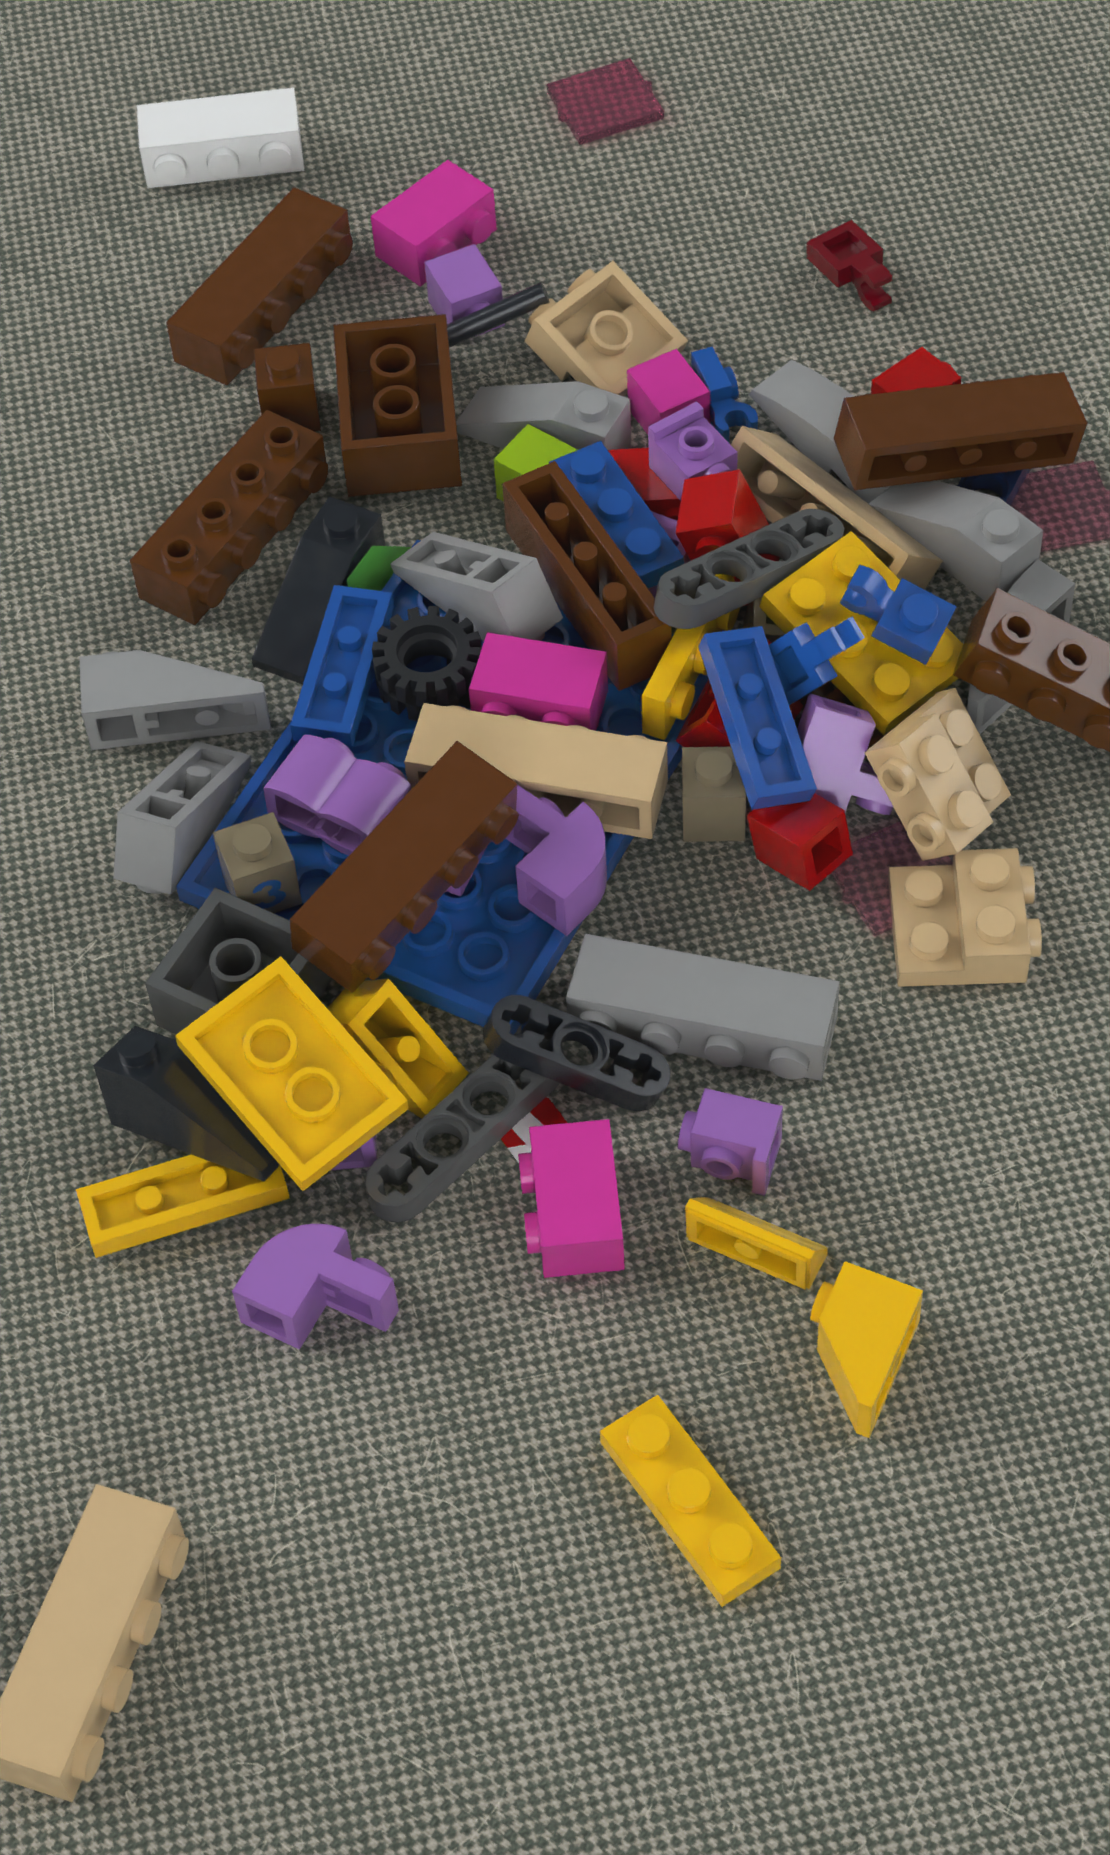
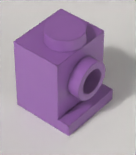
M697 401L648 426L649 467L680 501L684 479L737 470V451L704 418L703 407Z
M705 1088L698 1111L687 1110L684 1115L678 1139V1149L691 1152L692 1167L703 1169L709 1175L719 1179L730 1180L738 1177L751 1180L752 1193L765 1196L782 1141L783 1106Z

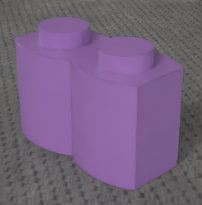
M303 735L264 786L267 812H274L277 821L301 834L321 838L328 845L348 856L411 790V784L407 781L404 774L393 765L385 762L374 763L368 760L356 759L352 751L339 740L334 738L323 739L313 735Z

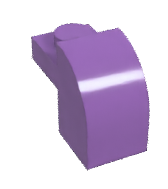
M809 693L797 731L817 787L815 793L844 809L845 812L851 795L857 796V805L872 812L890 815L894 807L885 790L880 785L870 762L863 761L865 757L864 752L868 749L876 725L869 711Z
M518 785L516 811L519 813V817L506 839L527 853L515 866L519 903L567 936L596 908L604 895L607 884L604 829L599 817L586 803L582 802L565 817L560 808L551 800L544 797L538 799Z
M328 1224L301 1225L285 1230L271 1238L258 1250L232 1290L241 1323L299 1350L326 1306L384 1332L387 1331L399 1311L394 1280L390 1277L389 1273L369 1259L356 1258L353 1261L347 1230Z

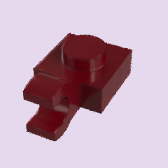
M850 220L806 242L807 259L837 288L852 281L863 304L873 312L892 303V297L882 288L883 285L892 281L891 273L883 265V248L855 222Z

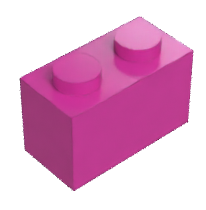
M446 160L371 215L375 256L421 287L426 283L425 261L473 244H480L497 230L494 189L450 160Z
M487 632L469 686L471 711L501 716L517 715L532 721L563 726L579 725L596 731L608 693L607 652Z
M610 1119L529 1127L531 1153L518 1154L522 1194L536 1193L537 1212L524 1213L528 1254H542L544 1278L625 1270L623 1233Z

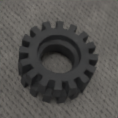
M428 606V615L425 616L419 615L418 607L408 609V620L403 621L398 614L390 618L391 630L382 626L377 632L378 642L373 641L372 647L376 685L379 688V695L384 704L390 701L391 711L398 715L407 707L408 719L418 721L423 703L447 707L452 705L459 706V702L469 708V686L482 649L481 637L478 631L474 632L473 623L467 617L459 623V614L452 609H448L445 617H440L439 606ZM429 655L441 656L451 660V663L446 667L433 672H417L406 667L413 660Z

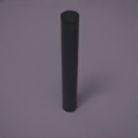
M539 282L447 324L449 348L533 311L542 304L550 303L543 283Z

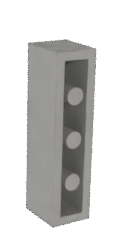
M585 934L566 995L567 1013L653 1047L662 1055L679 1053L705 1058L723 1067L741 1065L772 1071L775 1075L790 1080L808 1078L822 1081L838 1017L840 981Z

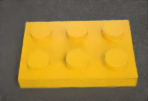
M850 531L764 593L759 607L785 634L807 622L815 637L853 616L865 638L829 659L838 675L831 682L857 708L869 711L876 723L875 727L884 735L916 711L937 692L943 691L958 679L953 676L963 643L946 627L934 652L925 665L871 637L878 622L865 615L854 613L840 603L859 565L869 567L878 572L885 579L888 587L894 592L901 580Z
M281 956L175 1035L178 1047L302 1191L306 1190L408 1110V1100Z

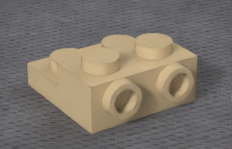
M614 261L597 273L592 269L586 270L570 285L567 291L568 295L557 303L550 298V303L540 305L528 319L531 328L525 339L527 345L561 381L571 375L576 381L623 397L628 394L627 369L674 349L681 353L688 342L685 336Z
M956 688L937 692L864 752L922 861L958 854L993 823L990 813L1011 796Z
M1018 848L961 850L958 854H954L952 865L889 867L888 890L898 987L1026 983L1030 958L1041 956L1042 935L1039 918L1027 919L1025 904H1033L1035 899V878L1032 866H1020Z

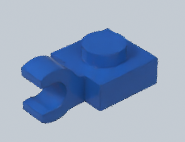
M713 346L691 352V368L710 391V424L728 443L730 442L729 428L732 426L758 429L757 412L750 405L735 401L739 397L735 374L730 366L723 368Z
M863 565L858 566L840 601L848 610L865 615L878 622L871 637L925 665L929 661L957 606L903 578L894 592L888 587L885 579L878 572Z
M853 616L839 625L827 629L816 637L806 622L769 644L789 705L838 676L829 659L865 638Z

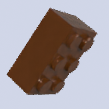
M446 314L333 325L341 451L348 497L462 486Z

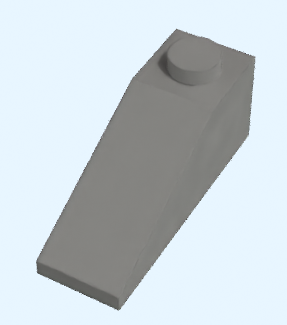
M579 381L480 387L456 421L457 433L502 449L527 424L578 450L599 441L604 444L607 450L631 448L630 399Z
M928 481L891 486L869 503L878 512L943 561L940 565L942 569L985 601L989 599L996 588L1008 592L1015 581L1037 559H1040L1043 529L996 496L940 481Z
M432 532L390 563L398 577L439 606L446 613L448 609L457 611L459 623L467 617L473 623L474 632L478 631L483 641L487 632L542 641L545 637V632L563 619L540 565L534 557Z
M143 650L111 651L98 655L79 657L81 714L91 750L271 730L268 705L262 682Z
M199 741L193 742L117 812L113 879L134 884L138 889L147 893L172 894L183 875L222 821L250 767L251 755Z

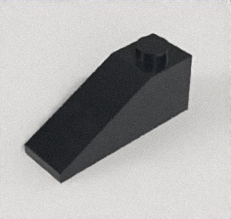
M330 496L328 497L300 539L252 656L253 667L303 684L333 586L348 587L347 578L371 546H385L381 514Z
M134 1026L93 1065L112 1125L261 1181H265L280 1166L178 1047L175 1039Z

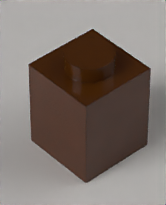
M310 343L254 349L257 392L261 415L266 410H269L312 431H321L318 394Z

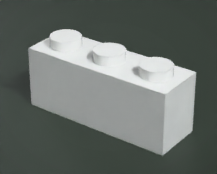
M294 88L137 105L139 149L147 189L304 171L300 125Z

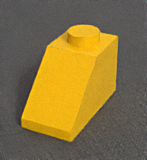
M390 979L363 981L353 993L345 988L327 1008L372 1060L392 1072L394 1085L408 1100V1110L420 1118L425 1117L456 1089L469 1074Z
M844 1261L835 1284L826 1281L822 1283L811 1310L810 1320L819 1323L817 1351L855 1432L870 1438L918 1327L923 1290Z

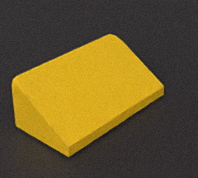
M708 1197L689 1198L685 1206L686 1235L688 1240L802 1289L811 1288L827 1256L828 1248L717 1200Z

